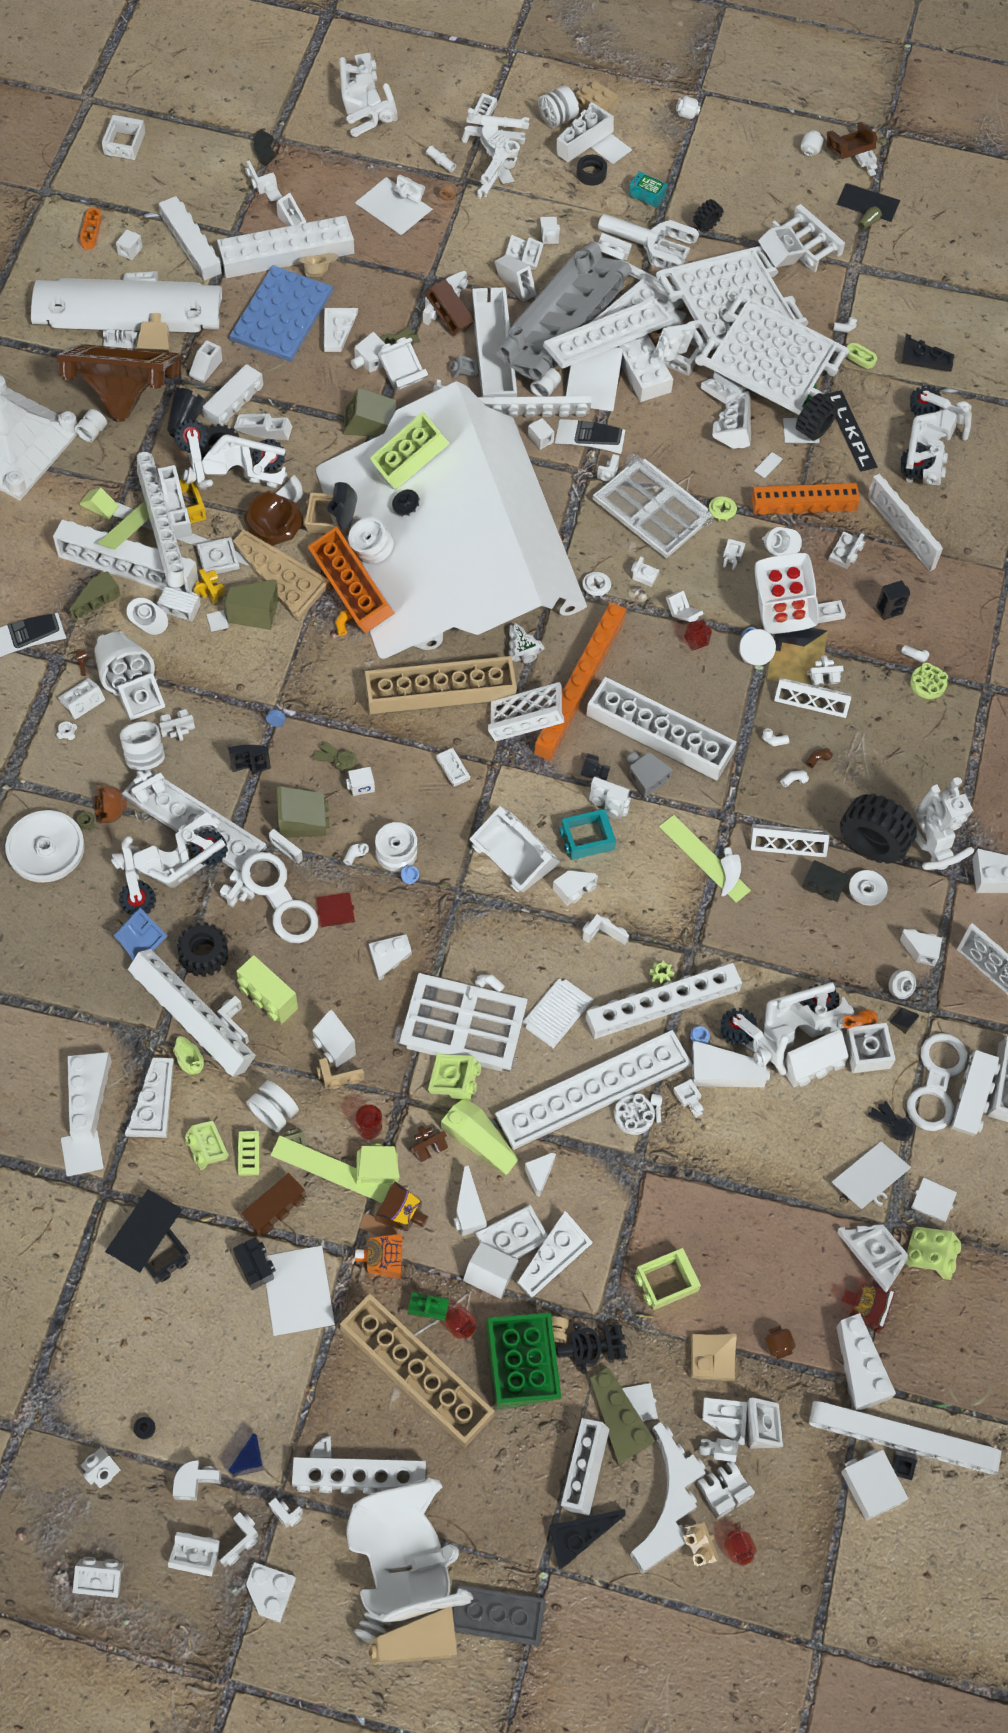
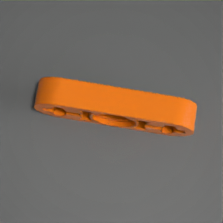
M90 208L86 212L80 235L81 246L84 249H92L96 245L102 222L101 211L98 208ZM88 227H95L94 230H87Z

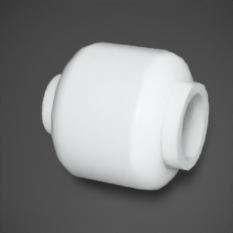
M688 96L679 99L676 105L678 115L689 120L693 119L695 115L698 116L700 112L698 100Z
M817 131L805 133L800 146L801 150L807 156L819 154L823 144V137Z

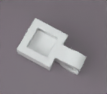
M872 150L855 155L861 167H867L869 176L876 175L874 169L877 168V158Z
M691 1079L674 1087L673 1092L683 1107L689 1105L695 1118L703 1114L702 1111L704 1109L698 1101L701 1099V1094Z

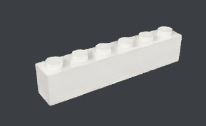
M177 196L160 202L159 210L161 217L203 281L222 274V261L220 257H216L213 247L208 245L206 236L200 233L198 224H194L193 218L189 212L187 213L184 203L180 202Z

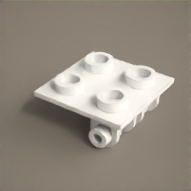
M109 329L103 330V337H105L103 346L137 349L139 334L134 330H122L121 333L119 329L116 332Z

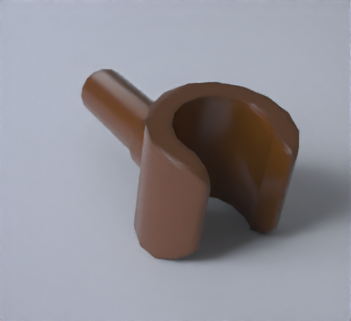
M81 650L76 653L82 676H86L83 661L88 660L85 650Z

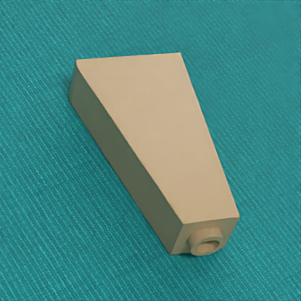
M452 1607L440 1610L370 1640L368 1655L372 1659V1665L446 1659L457 1655Z

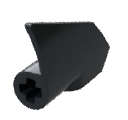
M344 482L334 484L333 498L327 506L328 512L336 517L340 530L351 526L358 499L355 490Z

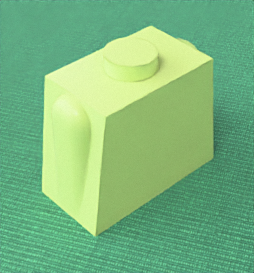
M372 1144L371 1146H362L357 1151L356 1184L393 1185L394 1182L398 1183L400 1177L398 1153L395 1150V1146Z

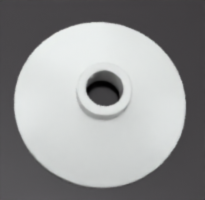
M863 870L857 872L849 883L850 894L857 902L863 905L872 906L879 904L887 895L888 887L885 879L874 871Z

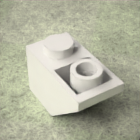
M206 340L196 353L189 376L205 383L223 361L221 347Z
M567 871L553 882V891L568 906L572 902H578L584 893L593 891L597 886L598 876L596 873Z
M904 929L900 936V942L914 961L935 966L939 959L942 938L934 934L919 933L914 929Z

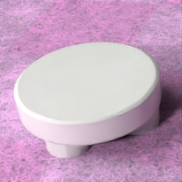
M761 629L747 632L741 637L739 643V653L743 661L753 666L768 663L773 658L776 650L773 637L767 631Z
M639 1093L623 1097L616 1104L614 1119L617 1126L623 1132L631 1135H639L648 1131L655 1118L653 1105L644 1095Z

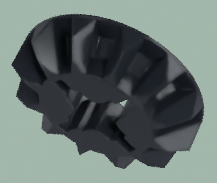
M402 490L393 499V510L402 517L404 515L410 516V513L416 512V508L420 506V498L413 490ZM409 501L411 504H407L406 507L402 504Z

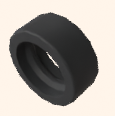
M593 154L581 157L577 164V178L586 185L594 186L601 184L607 175L606 161L602 157ZM592 166L600 169L601 171L592 174L584 171L583 169Z

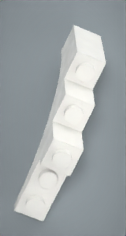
M661 1422L653 1427L652 1433L661 1448L666 1465V1500L655 1528L645 1541L630 1554L642 1574L686 1545L683 1538L685 1536L683 1526H678L677 1522L697 1508L695 1504L697 1503L696 1498L691 1491L687 1492L686 1489L703 1478L705 1475L704 1470L706 1469L700 1458L696 1459L694 1455L687 1459L684 1457L686 1455L684 1449L680 1444L676 1445L672 1439L673 1433L667 1425L663 1426Z

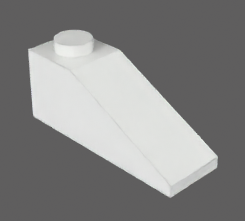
M469 1166L464 1167L456 1218H454L456 1230H461L462 1236L478 1232L486 1228L487 1225Z

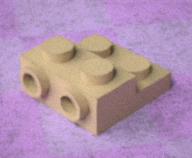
M593 81L589 86L585 84L575 93L578 105L586 110L588 105L593 102L607 111L619 100V95L596 81Z

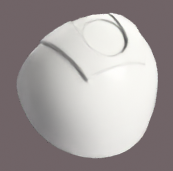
M293 475L276 494L297 502L303 494L302 485L299 479Z

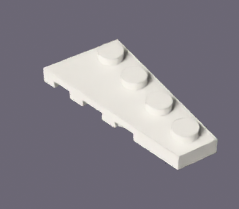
M173 1058L152 1059L143 1089L138 1097L136 1108L133 1110L129 1127L126 1129V1137L167 1138L174 1067Z

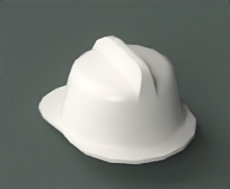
M775 527L762 537L766 549L771 554L777 556L798 553L802 546L800 534L793 529Z
M136 598L129 603L127 616L130 621L143 631L151 635H158L166 630L168 617L152 601L146 598Z

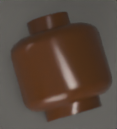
M781 1326L769 1329L770 1334L764 1338L769 1354L773 1357L776 1356L777 1359L793 1354L792 1350L795 1349L796 1344L789 1329H782Z

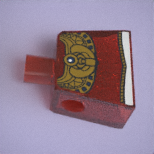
M861 1284L857 1293L845 1289L841 1301L852 1305L850 1317L860 1313L865 1325L880 1333L884 1328L895 1291L888 1290L885 1292L880 1287Z

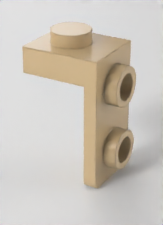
M327 1058L319 1059L320 1067H316L318 1078H323L325 1089H337L347 1083L357 1084L364 1079L363 1069L331 1076Z

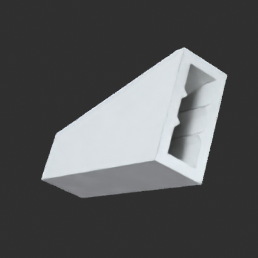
M693 1042L692 1081L695 1086L765 1087L766 1081L770 1080V1069L757 1064L755 1058L700 1042Z

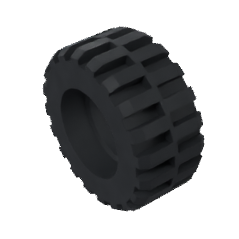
M863 794L852 801L840 821L841 835L844 836L845 842L849 843L850 847L853 850L855 849L861 856L864 855L867 859L875 860L878 863H895L905 857L917 836V827L914 819L911 818V814L905 811L903 806L894 803L895 801L892 799H886L885 796Z

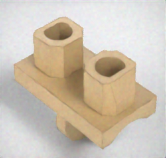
M705 1522L685 1525L683 1527L685 1533L683 1538L686 1545L691 1547L695 1566L718 1561L719 1556L712 1542L715 1537L712 1532H708Z

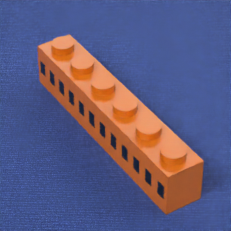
M857 483L753 487L751 496L753 514L760 515L857 511L860 501Z

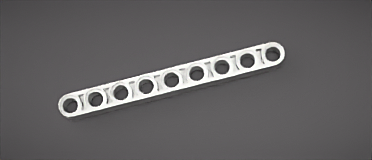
M814 1401L812 1403L809 1425L988 1474H998L1002 1452L999 1449L824 1402Z

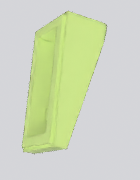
M240 1131L238 1138V1175H259L260 1133L259 1131ZM244 1148H255V1150H244ZM243 1156H255V1159H243ZM243 1164H255V1167L243 1168Z

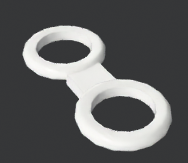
M268 852L255 853L247 858L242 866L241 876L243 882L250 891L258 895H266L275 910L273 914L275 932L289 943L300 944L311 939L318 929L317 914L308 903L302 900H293L284 887L287 880V869L284 862L278 856ZM262 860L273 863L279 872L278 882L269 887H261L255 884L250 877V867L255 862ZM291 908L303 910L310 919L309 930L300 935L288 933L281 924L282 913Z
M938 1033L931 1035L924 1041L921 1047V1059L924 1066L929 1070L926 1086L919 1087L910 1094L907 1100V1112L912 1122L923 1130L937 1131L944 1129L950 1124L954 1116V1105L946 1090L949 1078L958 1075L964 1070L967 1064L968 1053L964 1044L951 1034ZM947 1042L953 1045L959 1054L958 1064L949 1069L936 1066L929 1056V1049L933 1044ZM929 1094L938 1097L946 1108L944 1118L937 1122H927L922 1119L915 1109V1102L920 1096Z

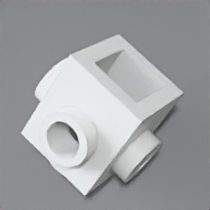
M102 1447L94 1454L89 1455L85 1462L81 1464V1467L86 1471L83 1474L90 1485L95 1482L99 1488L108 1484L121 1471Z

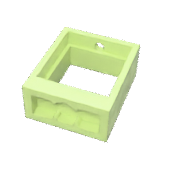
M683 1248L638 1266L636 1275H634L637 1285L639 1287L642 1286L645 1292L643 1297L648 1306L651 1305L653 1311L694 1294L701 1287ZM676 1262L687 1288L657 1300L645 1274Z

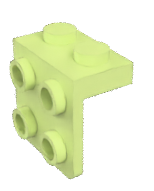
M915 1227L907 1250L908 1260L905 1264L909 1267L936 1270L943 1279L951 1280L952 1273L956 1270L957 1254L961 1251V1242L953 1231Z

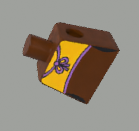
M394 1182L376 1214V1221L408 1231L412 1223L424 1227L429 1216L419 1212L422 1207V1201L399 1183Z

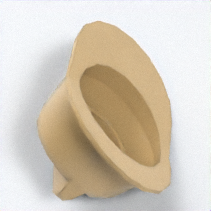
M334 253L301 257L299 261L304 263L305 275L307 277H319L326 273L329 263L337 260L339 256Z

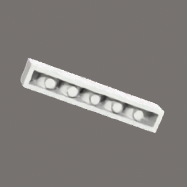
M294 1457L292 1486L293 1489H297V1492L308 1493L310 1489H319L320 1493H332V1490H341V1493L353 1494L354 1490L363 1491V1494H375L376 1491L398 1488L401 1485L425 1479L426 1461ZM313 1471H319L322 1475L319 1480L312 1481L309 1478L310 1474ZM334 1472H341L344 1475L342 1480L338 1482L333 1481L331 1476ZM358 1472H362L366 1477L362 1482H356L353 1476ZM385 1473L388 1478L385 1482L379 1483L375 1480L376 1475ZM405 1473L410 1479L407 1483H400L397 1477Z

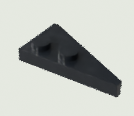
M625 1509L549 1525L558 1570L563 1569L625 1517Z

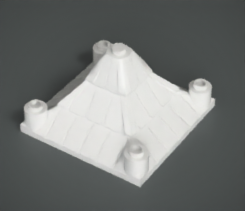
M1 375L0 490L21 501L78 435L75 431V426L78 423L75 414L70 411L58 414L14 392L7 387L5 379Z

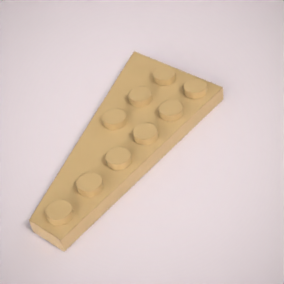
M244 529L233 540L234 547L263 581L277 580L279 599L298 621L330 585L329 579Z

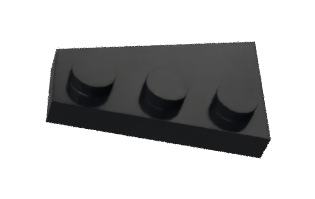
M906 333L901 363L952 371L954 354L938 347H930L925 344V341L912 339L911 335Z

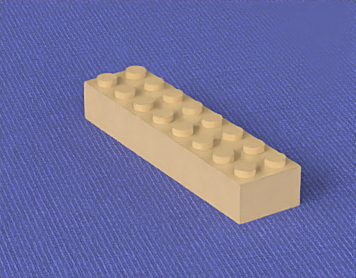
M512 656L365 671L370 714L491 702L515 695L517 690Z
M371 1294L340 1323V1330L464 1449L494 1418L495 1411Z

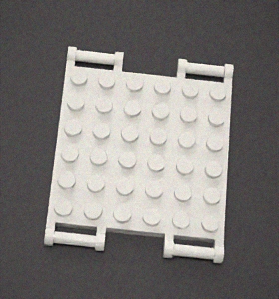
M761 246L663 269L656 273L657 279L662 282L669 294L668 298L671 302L682 298L694 318V321L687 324L693 323L696 328H699L706 341L710 336H715L721 340L724 339L733 322H726L723 319V315L733 304L737 293H743L804 326H807L809 323L795 304L793 296L783 298L771 278L776 276L778 271L773 267ZM666 277H670L677 291L673 290L671 284L669 283ZM745 304L739 305L735 311L736 315H739ZM695 329L693 338L699 346L698 350L702 353L707 343H704L697 329Z
M737 293L733 304L723 315V319L726 322H733L723 340L710 336L707 340V345L702 353L696 357L695 362L700 366L704 365L799 415L808 395L813 397L818 393H822L813 387L823 370H826L830 376H835L841 362L849 354V349L743 293ZM745 304L739 315H736L735 311L739 305ZM716 346L717 350L712 358H708L707 356L711 349ZM834 351L838 352V356L836 357L834 363L831 364L828 361L830 360Z

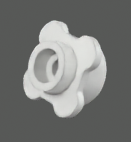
M67 721L60 723L58 727L59 732L56 734L57 738L73 740L77 725Z

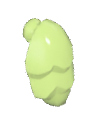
M177 1037L173 1052L179 1066L188 1074L195 1075L200 1073L203 1069L204 1059L197 1045L191 1043L185 1037Z

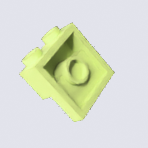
M437 1054L428 1091L431 1094L450 1095L451 1098L471 1099V1095L476 1093L477 1085L475 1078L481 1073V1065L474 1056Z

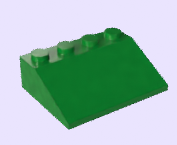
M551 1313L487 1318L485 1333L494 1410L517 1408L561 1399Z

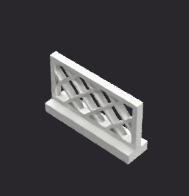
M560 682L491 701V724H488V731L495 742L564 723L562 687ZM556 690V692L551 697L548 696V694L551 691ZM539 695L534 702L530 700L533 696ZM544 698L548 700L543 706L539 705ZM522 700L517 707L513 705L516 701ZM527 703L530 704L526 711L522 710ZM552 703L556 704V706L549 707ZM505 705L500 711L496 710L497 706ZM509 708L513 709L508 716L505 715ZM518 712L522 714L520 716L515 717V715Z

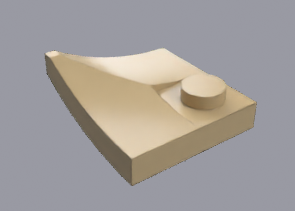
M692 1334L691 1378L734 1381L737 1334Z

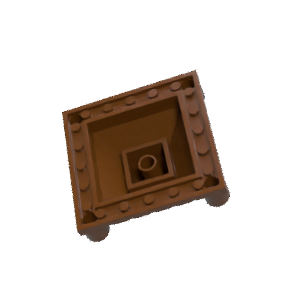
M80 344L57 354L59 376H62L63 380H73V377H77V372L81 374L82 378L99 394L110 416L115 418V421H125V418H129L141 394L149 385L150 388H161V385H164L165 374L167 378H177V375H181V361L183 360V353Z

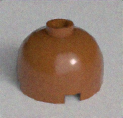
M97 786L95 791H99L98 796H94L95 816H100L98 823L117 821L123 814V810L127 808L126 798H123L122 793L113 786Z

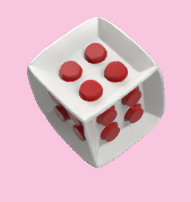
M793 553L757 561L755 563V581L764 630L769 634H779L816 626L819 621V607L816 597L814 572L809 555L806 553Z

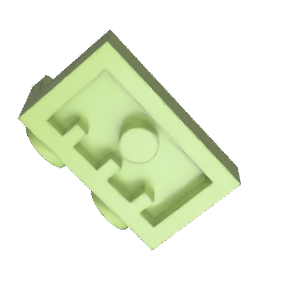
M213 1121L192 1125L186 1133V1144L190 1146L194 1162L198 1164L200 1170H204L208 1164L226 1160L229 1156Z

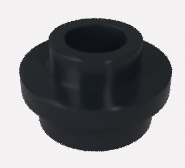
M141 1417L134 1424V1433L140 1439H149L154 1435L156 1425L151 1418ZM143 1424L148 1425V1429L146 1431L140 1430Z

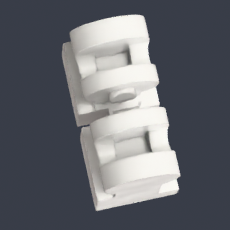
M729 1461L726 1463V1468L730 1475L722 1467L716 1469L719 1479L712 1472L707 1475L712 1486H709L703 1478L697 1481L700 1491L706 1498L717 1520L734 1510L735 1506L737 1508L753 1498L755 1494L734 1462ZM720 1481L726 1486L725 1489H722Z

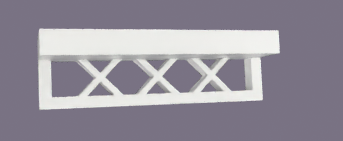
M780 677L774 701L846 718L851 694ZM781 688L789 689L793 696L788 699L779 698ZM806 693L810 700L806 703H800L796 696ZM822 697L826 699L828 705L821 708L814 701ZM838 701L846 703L843 713L835 711L832 705Z
M752 824L751 850L827 857L828 831ZM756 836H764L769 841L764 846H755ZM778 838H784L787 844L782 848H777L773 842ZM797 840H803L806 846L801 850H797L792 844ZM815 842H824L823 852L814 851L811 846Z

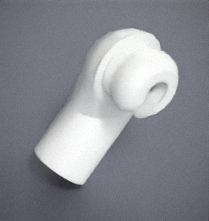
M850 317L845 324L835 322L833 331L848 333L856 328L857 319Z
M904 645L902 648V654L920 662L927 661L929 657L927 650L919 651L907 645Z
M804 770L791 771L780 780V783L786 788L795 780H799L800 783H806L809 780V776Z
M481 974L475 980L477 987L483 988L485 985H490L497 992H500L505 987L494 975Z

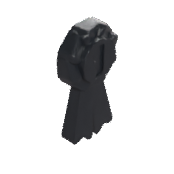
M887 1101L884 1104H878L880 1111L872 1107L871 1112L867 1115L869 1118L888 1126L890 1135L896 1140L907 1141L914 1135V1124L908 1118L896 1117Z

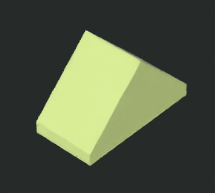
M101 487L90 490L80 502L81 506L108 520L119 508V505Z

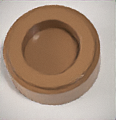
M442 185L439 190L440 197L444 200L454 199L455 189L449 185Z

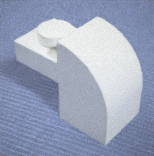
M198 1460L184 1464L178 1470L174 1479L173 1498L175 1500L197 1501L198 1484H221L220 1471L216 1467L205 1466L203 1470H200Z

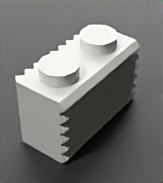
M167 586L163 589L162 595L157 602L158 607L167 615L193 622L201 605L200 597L194 592L186 593L177 587L170 588Z

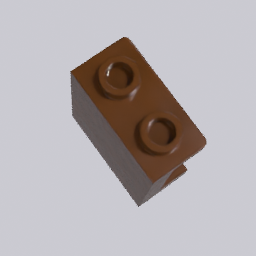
M861 122L857 123V132L839 136L833 130L827 132V147L842 159L876 149V133Z

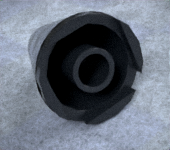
M176 388L172 395L167 431L173 438H175L174 433L179 424L189 419L196 420L206 404L205 399L198 394L196 397L192 394V390L186 388Z

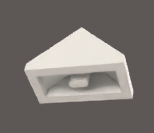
M291 193L276 201L278 219L285 225L293 226L306 223Z
M554 1153L525 1163V1172L538 1197L541 1196L555 1162L556 1154Z

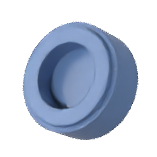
M270 710L266 720L273 726L281 727L286 717L278 710Z

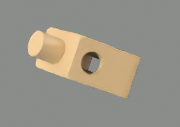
M151 313L150 322H142L137 349L171 352L169 328L166 323L161 322V314Z

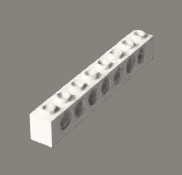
M724 963L717 966L716 969L710 971L708 969L702 970L698 975H687L679 981H669L661 987H651L643 993L637 995L633 993L619 1001L617 999L611 1000L607 1005L593 1006L586 1013V1021L593 1038L597 1039L738 992L741 989L742 981L734 964L727 965ZM714 979H719L722 983H716ZM701 985L704 989H697L695 986ZM683 991L686 995H679L677 992ZM659 997H665L668 1001L663 1002ZM647 1003L649 1007L645 1008L642 1007L640 1004ZM628 1009L631 1013L626 1014L622 1010ZM610 1015L613 1019L607 1020L603 1016Z

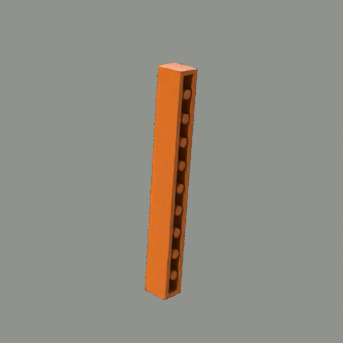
M611 602L609 603L562 692L564 723L542 729L535 743V755L552 761L625 622L626 608Z

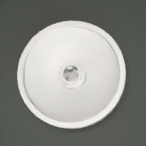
M52 810L37 811L20 819L10 830L5 845L6 855L13 870L21 877L34 882H51L67 876L80 863L85 848L83 834L78 824L68 815Z

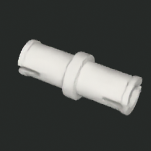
M430 146L427 149L426 154L434 159L437 165L443 166L450 173L455 170L456 164L448 159L445 153L439 152L434 146Z

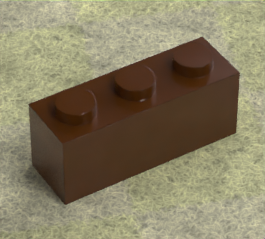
M446 279L432 286L425 294L453 336L468 329L475 321Z
M287 1173L241 1213L242 1219L258 1237L262 1234L266 1235L273 1229V1225L278 1220H284L293 1207H299L305 1201V1189L290 1173Z

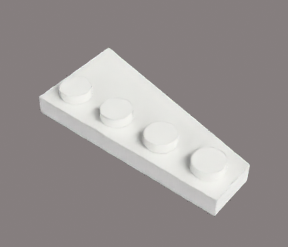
M564 1211L517 1282L530 1299L593 1243L566 1211Z

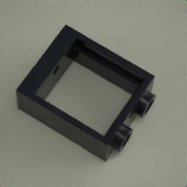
M169 1229L166 1236L181 1255L157 1273L154 1272L148 1262L146 1263L144 1269L155 1284L168 1280L172 1272L176 1269L184 1268L189 1263L188 1260L191 1259L189 1252L171 1229Z

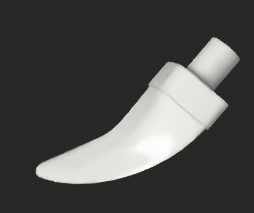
M730 847L724 849L725 857L721 859L726 875L721 896H725L733 889L741 873L739 855H733Z

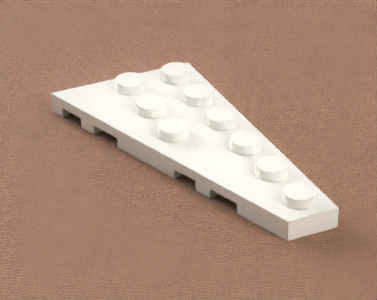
M644 277L593 321L653 297L667 312L683 307L684 301L678 299L675 302H671L668 298L669 294L665 289Z

